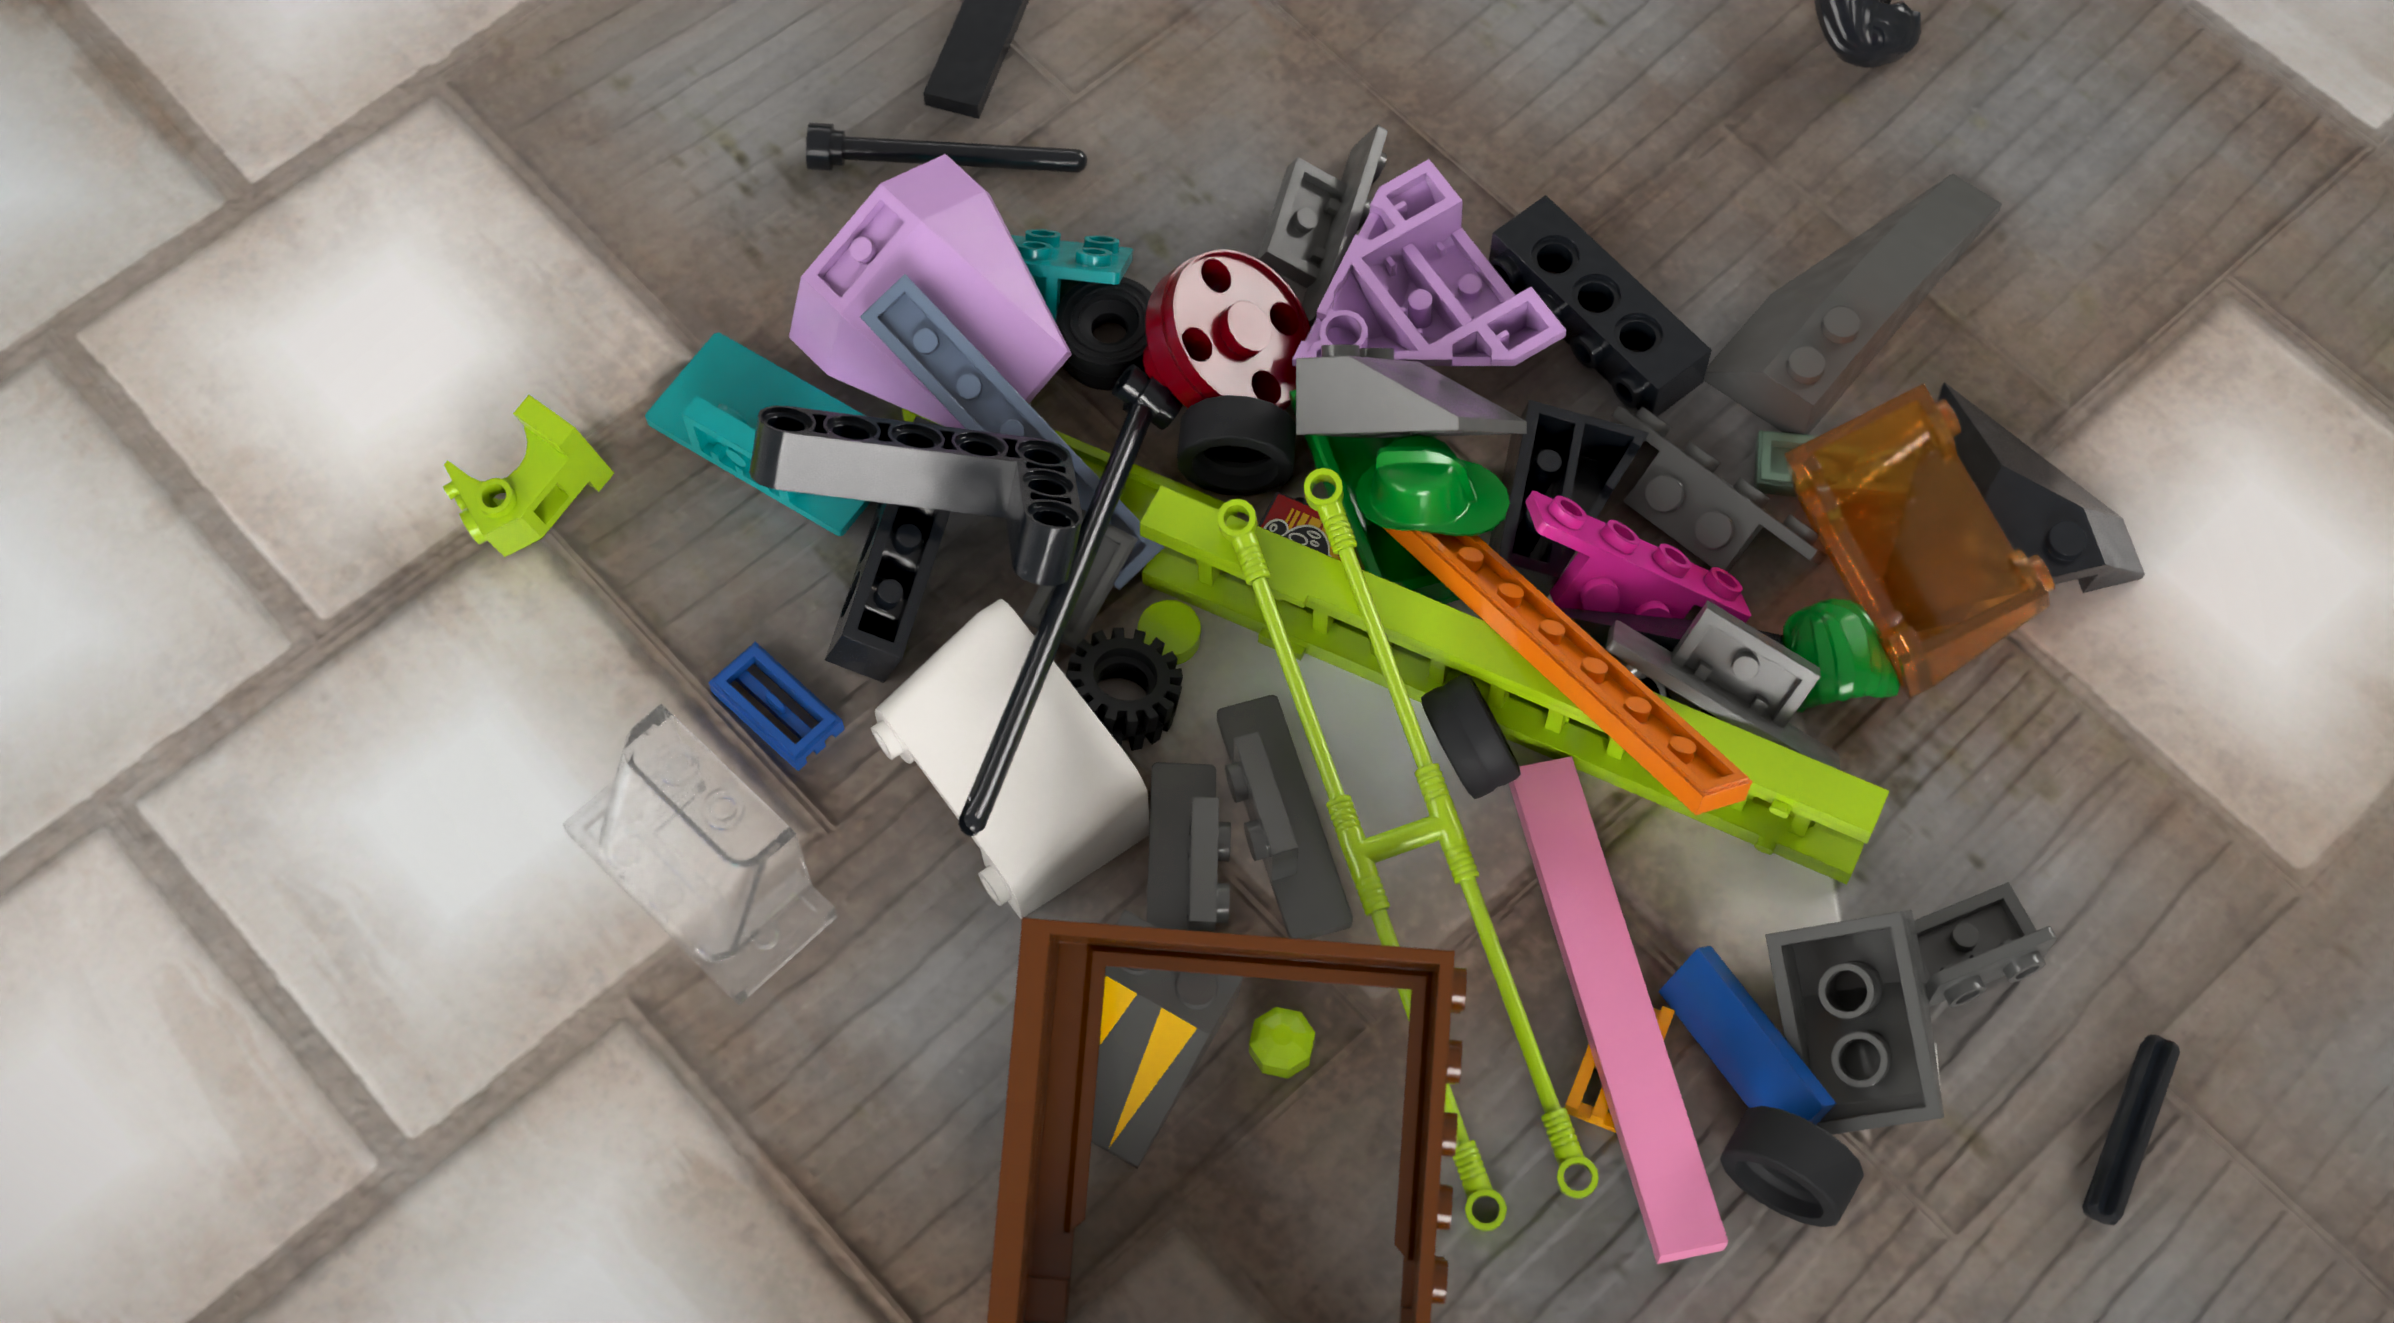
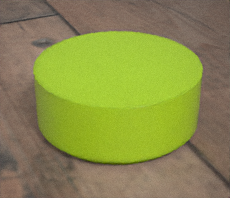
M1162 600L1150 605L1141 614L1137 630L1146 632L1144 643L1150 645L1157 637L1165 643L1162 656L1173 651L1178 659L1177 665L1188 661L1195 655L1200 646L1201 625L1198 615L1190 606L1176 600Z

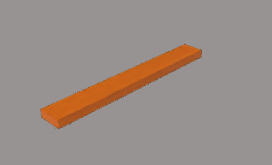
M1383 528L1695 815L1746 799L1753 782L1746 774L1478 535L1451 536L1422 531H1402Z

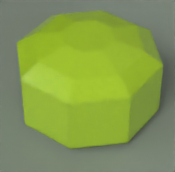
M1275 1007L1254 1020L1249 1041V1054L1263 1074L1288 1079L1310 1065L1315 1043V1031L1302 1012Z

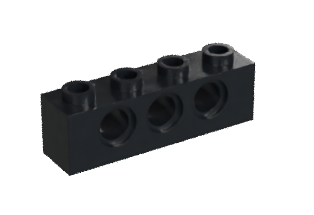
M1543 196L1493 232L1489 255L1490 264L1516 294L1529 287L1535 290L1566 329V337L1563 339L1571 346L1575 357L1585 367L1594 368L1612 385L1616 396L1624 405L1629 408H1636L1638 411L1643 406L1658 417L1703 383L1712 350L1548 196ZM1546 271H1555L1558 272V274H1553ZM1586 309H1594V310H1598V311H1600V312H1599V313L1590 312V311H1588V310H1586ZM1627 348H1636L1643 352H1634Z
M918 416L913 421L915 423L938 425ZM878 503L825 661L882 683L886 681L902 660L951 511Z

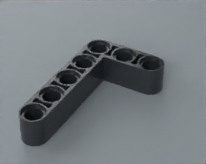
M770 406L760 410L757 417L749 472L751 478L758 484L782 491L1006 518L1012 567L1018 576L1026 581L1043 586L1061 585L1070 579L1083 516L1072 456L1062 445L1039 438L791 406Z

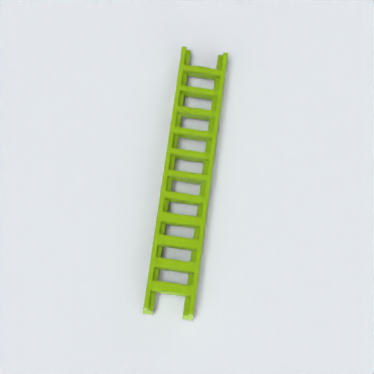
M1160 486L1139 524L1140 536L1161 544L1165 548L1146 564L1142 571L1143 584L1259 633L1258 643L1275 649L1252 585H1248L1245 582L1232 543L1224 538L1220 532L1217 520L1219 509ZM1230 515L1226 521V526L1233 530H1240L1248 524L1247 521ZM1258 526L1256 535L1264 554L1268 571L1271 574L1268 583L1296 659L1301 661L1306 653L1388 688L1342 562ZM1362 570L1409 698L1422 703L1421 697L1427 692L1444 686L1448 681L1459 675L1468 674L1479 688L1507 740L1552 759L1572 756L1577 770L1755 845L1754 847L1758 851L1772 855L1774 853L1847 885L1865 843H1868L1890 792L1889 790L1655 693L1753 781L1744 801L1695 815L1485 621Z

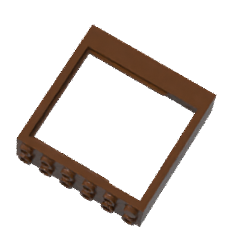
M1022 918L987 1323H1067L1075 1228L1086 1217L1106 966L1411 990L1394 1245L1403 1254L1399 1323H1431L1432 1303L1445 1304L1448 1280V1260H1444V1256H1435L1437 1229L1450 1230L1453 1203V1186L1440 1184L1442 1156L1455 1157L1458 1114L1445 1112L1446 1084L1455 1085L1460 1083L1462 1065V1040L1449 1039L1451 1013L1460 1014L1461 1011H1464L1467 988V968L1454 967L1455 951Z

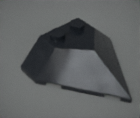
M1943 383L1935 406L1936 412L1931 429L1924 444L1913 482V489L1902 520L1903 526L1897 547L1891 558L1886 576L1888 587L1906 635L1964 622L1978 603L2076 579H2078L2082 592L2085 593L2143 578L2145 575L2122 517L1948 384Z

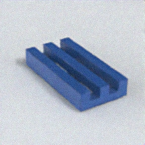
M756 641L708 682L711 692L797 771L807 764L806 757L810 753L814 752L817 755L826 747L825 740L829 736L833 735L836 738L845 730L842 719ZM752 664H755L819 724L811 729L748 672L747 669ZM736 680L795 734L800 741L796 744L793 743L730 684Z

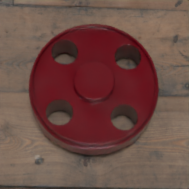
M1218 249L1186 260L1159 281L1150 296L1146 310L1145 323L1148 345L1143 352V365L1149 378L1153 376L1163 386L1168 387L1173 395L1187 408L1206 398L1225 395L1257 398L1271 402L1283 410L1291 405L1289 393L1296 390V366H1292V359L1301 341L1306 340L1311 327L1299 299L1277 272L1264 262L1246 253L1236 250Z

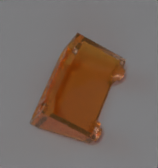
M1924 383L1784 453L1794 492L1811 528L1820 535L1818 540L1853 602L1859 604L1870 615L1875 625L1877 636L1881 640L1882 646L1897 672L1900 686L1909 699L1934 688L2050 606L2049 592L2055 590L2051 574L2039 555L2036 554L2027 558L2022 550L2017 549L2014 551L1957 455L1953 437L1962 431L1956 415L1945 399L1935 403Z

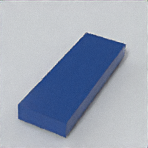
M1712 946L1697 948L1658 991L1671 1009L1675 1010L1674 1013L1748 1108L1766 1106L1782 1109L1805 1118L1816 1125L1837 1104Z

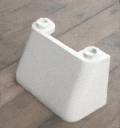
M999 599L979 611L875 709L877 724L871 727L877 743L889 759L892 760L900 755L906 763L910 764L913 761L917 763L958 820L1035 637L1013 608L1003 599ZM1054 661L986 827L977 835L971 836L981 849L982 859L986 866L984 870L978 873L983 886L997 905L1001 906L1008 901L1020 919L1026 917L1149 836L1148 793L1142 777L1127 754Z

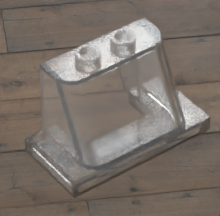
M662 704L657 706L629 731L624 742L615 779L562 823L566 833L738 1005L742 1004L838 917L835 907L812 886L796 833Z

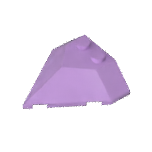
M1430 159L1378 188L1370 204V213L1359 234L1355 235L1316 311L1317 318L1306 340L1301 341L1292 359V366H1296V358L1321 357L1322 345L1336 344L1359 345L1360 348H1393L1394 360L1415 361L1426 366H1516L1566 337V329L1532 287L1517 295L1513 293L1462 229L1463 201Z

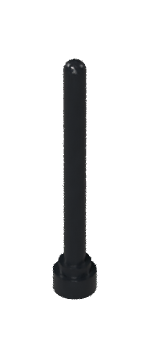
M809 123L807 129L806 164L808 170L832 171L833 165L843 166L845 160L924 164L944 154L949 156L959 166L1081 172L1087 165V156L1079 149L849 137L845 135V130H834V124Z

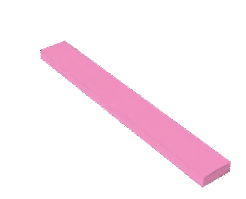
M1570 756L1519 766L1521 775L1510 782L1509 787L1656 1263L1662 1264L1724 1251L1728 1244L1725 1229L1573 758Z

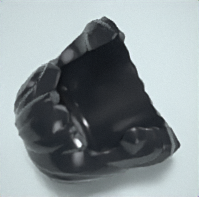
M1815 0L1816 13L1824 37L1843 62L1857 67L1876 68L1898 61L1904 54L1911 51L1919 41L1921 35V12L1912 11L1904 1L1891 4V0Z

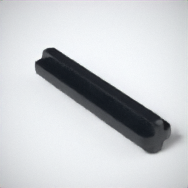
M2148 1035L2138 1048L2082 1205L2083 1212L2087 1217L2097 1220L2102 1224L2115 1225L2124 1215L2180 1055V1049L2173 1041L2166 1040L2159 1035Z

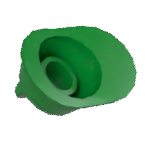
M1420 434L1403 436L1389 443L1386 447L1380 448L1377 451L1376 464H1373L1360 477L1355 490L1359 510L1369 521L1383 528L1402 531H1422L1451 536H1476L1493 530L1505 519L1510 504L1507 488L1497 475L1479 464L1457 458L1456 454L1445 442L1433 436Z

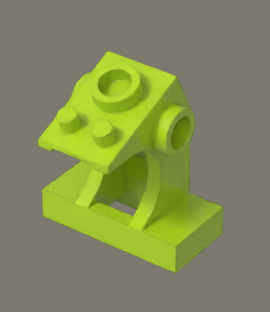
M528 395L513 413L524 426L527 448L526 455L521 464L508 477L479 481L467 475L448 460L444 464L452 481L444 485L443 489L451 500L455 499L462 510L459 515L468 532L479 545L488 541L504 557L542 539L587 484L600 492L614 474L573 425L531 395ZM506 493L505 499L495 498L498 494Z

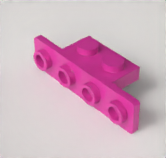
M1532 491L1526 499L1525 503L1536 531L1542 536L1578 551L1572 562L1550 590L1553 603L1557 607L1684 619L1694 604L1703 607L1708 600L1745 623L1751 617L1749 608L1741 593L1743 590L1742 585L1727 571L1718 567H1712L1709 571L1690 562L1681 551L1671 545L1660 544L1657 547L1643 541L1629 527L1616 520H1609L1607 523L1595 519L1587 515L1574 501L1564 496H1556L1552 499L1537 491Z

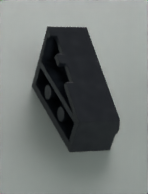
M1529 400L1520 417L1527 421V434H1511L1502 477V483L1507 488L1510 502L1505 519L1492 530L1489 546L1548 597L1550 590L1561 577L1576 550L1542 536L1536 531L1525 503L1526 499L1532 491H1537L1552 499L1556 496H1564L1578 504L1587 515L1596 519L1649 432Z

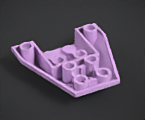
M946 154L879 184L801 276L789 338L828 376L942 426L965 429L964 426L860 318L904 274L910 278L1028 404L1072 355L991 195Z

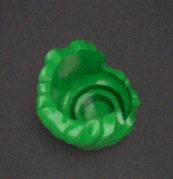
M1827 599L1804 607L1787 618L1783 626V646L1818 666L1821 674L1817 683L1797 709V713H1803L1805 709L1821 704L1846 701L1849 698L1863 696L1886 698L1897 696L1900 689L1897 672L1882 646V641L1877 636L1878 630L1875 628L1870 615L1859 604L1846 599Z

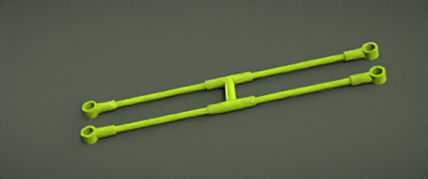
M1327 468L1312 471L1304 482L1305 498L1308 505L1318 512L1332 547V552L1337 555L1339 554L1415 760L1417 770L1414 772V775L1417 778V783L1429 813L1427 817L1366 838L1361 823L1358 820L1359 817L1356 814L1351 796L1345 795L1268 583L1271 574L1268 571V566L1266 565V560L1256 535L1258 527L1256 512L1252 505L1245 500L1232 499L1227 501L1218 511L1219 529L1224 538L1233 545L1245 582L1248 585H1252L1327 792L1329 801L1326 803V807L1365 915L1371 916L1381 945L1400 947L1387 912L1390 908V903L1383 889L1384 887L1375 863L1439 841L1446 862L1449 865L1453 881L1456 885H1461L1545 1113L1541 1116V1120L1544 1122L1543 1126L1546 1129V1134L1549 1135L1548 1139L1551 1142L1550 1144L1559 1167L1556 1176L1557 1186L1569 1198H1586L1597 1187L1599 1180L1598 1170L1592 1161L1584 1157L1566 1108H1561L1477 883L1476 878L1480 874L1470 851L1453 800L1449 795L1450 793L1442 776L1440 766L1432 761L1354 548L1357 547V541L1355 540L1353 530L1350 528L1351 525L1348 522L1349 520L1342 503L1344 492L1341 478L1336 472ZM1320 482H1329L1335 486L1336 490L1328 499H1319L1312 494L1315 485ZM1241 512L1249 516L1248 524L1240 530H1233L1226 526L1228 517L1233 513ZM1397 989L1409 1021L1411 990ZM1446 1084L1445 1112L1458 1114L1455 1157L1452 1158L1455 1161L1454 1164L1457 1167L1458 1174H1460L1459 1178L1462 1181L1467 1197L1465 1205L1466 1218L1470 1225L1477 1230L1484 1232L1493 1231L1500 1227L1505 1220L1507 1212L1506 1202L1498 1192L1493 1190L1484 1163L1481 1160L1479 1149L1476 1146V1141L1469 1139L1450 1084ZM1572 1165L1584 1166L1590 1173L1591 1181L1589 1186L1580 1191L1569 1188L1564 1180V1173L1568 1167ZM1481 1197H1490L1499 1206V1215L1491 1223L1479 1222L1472 1213L1473 1204Z

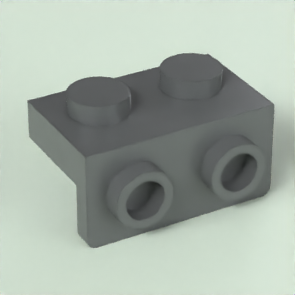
M2009 882L1914 920L1926 978L1929 1007L1945 1000L1950 1007L1960 1006L1981 995L1987 989L1986 983L2006 976L2010 983L2017 982L2033 975L2046 965L2043 958L2057 940V937L2051 926L2036 930Z

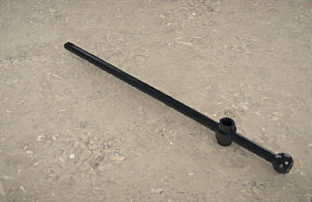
M1134 364L1122 373L1112 390V395L1124 403L1123 410L1127 412V416L1082 521L1070 579L1064 584L1055 586L960 814L958 822L960 830L968 836H975L986 827L1149 425L1152 423L1160 430H1164L1172 423L1182 408L1183 404L1173 395L1168 387L1163 386L1153 376L1149 378L1146 372Z

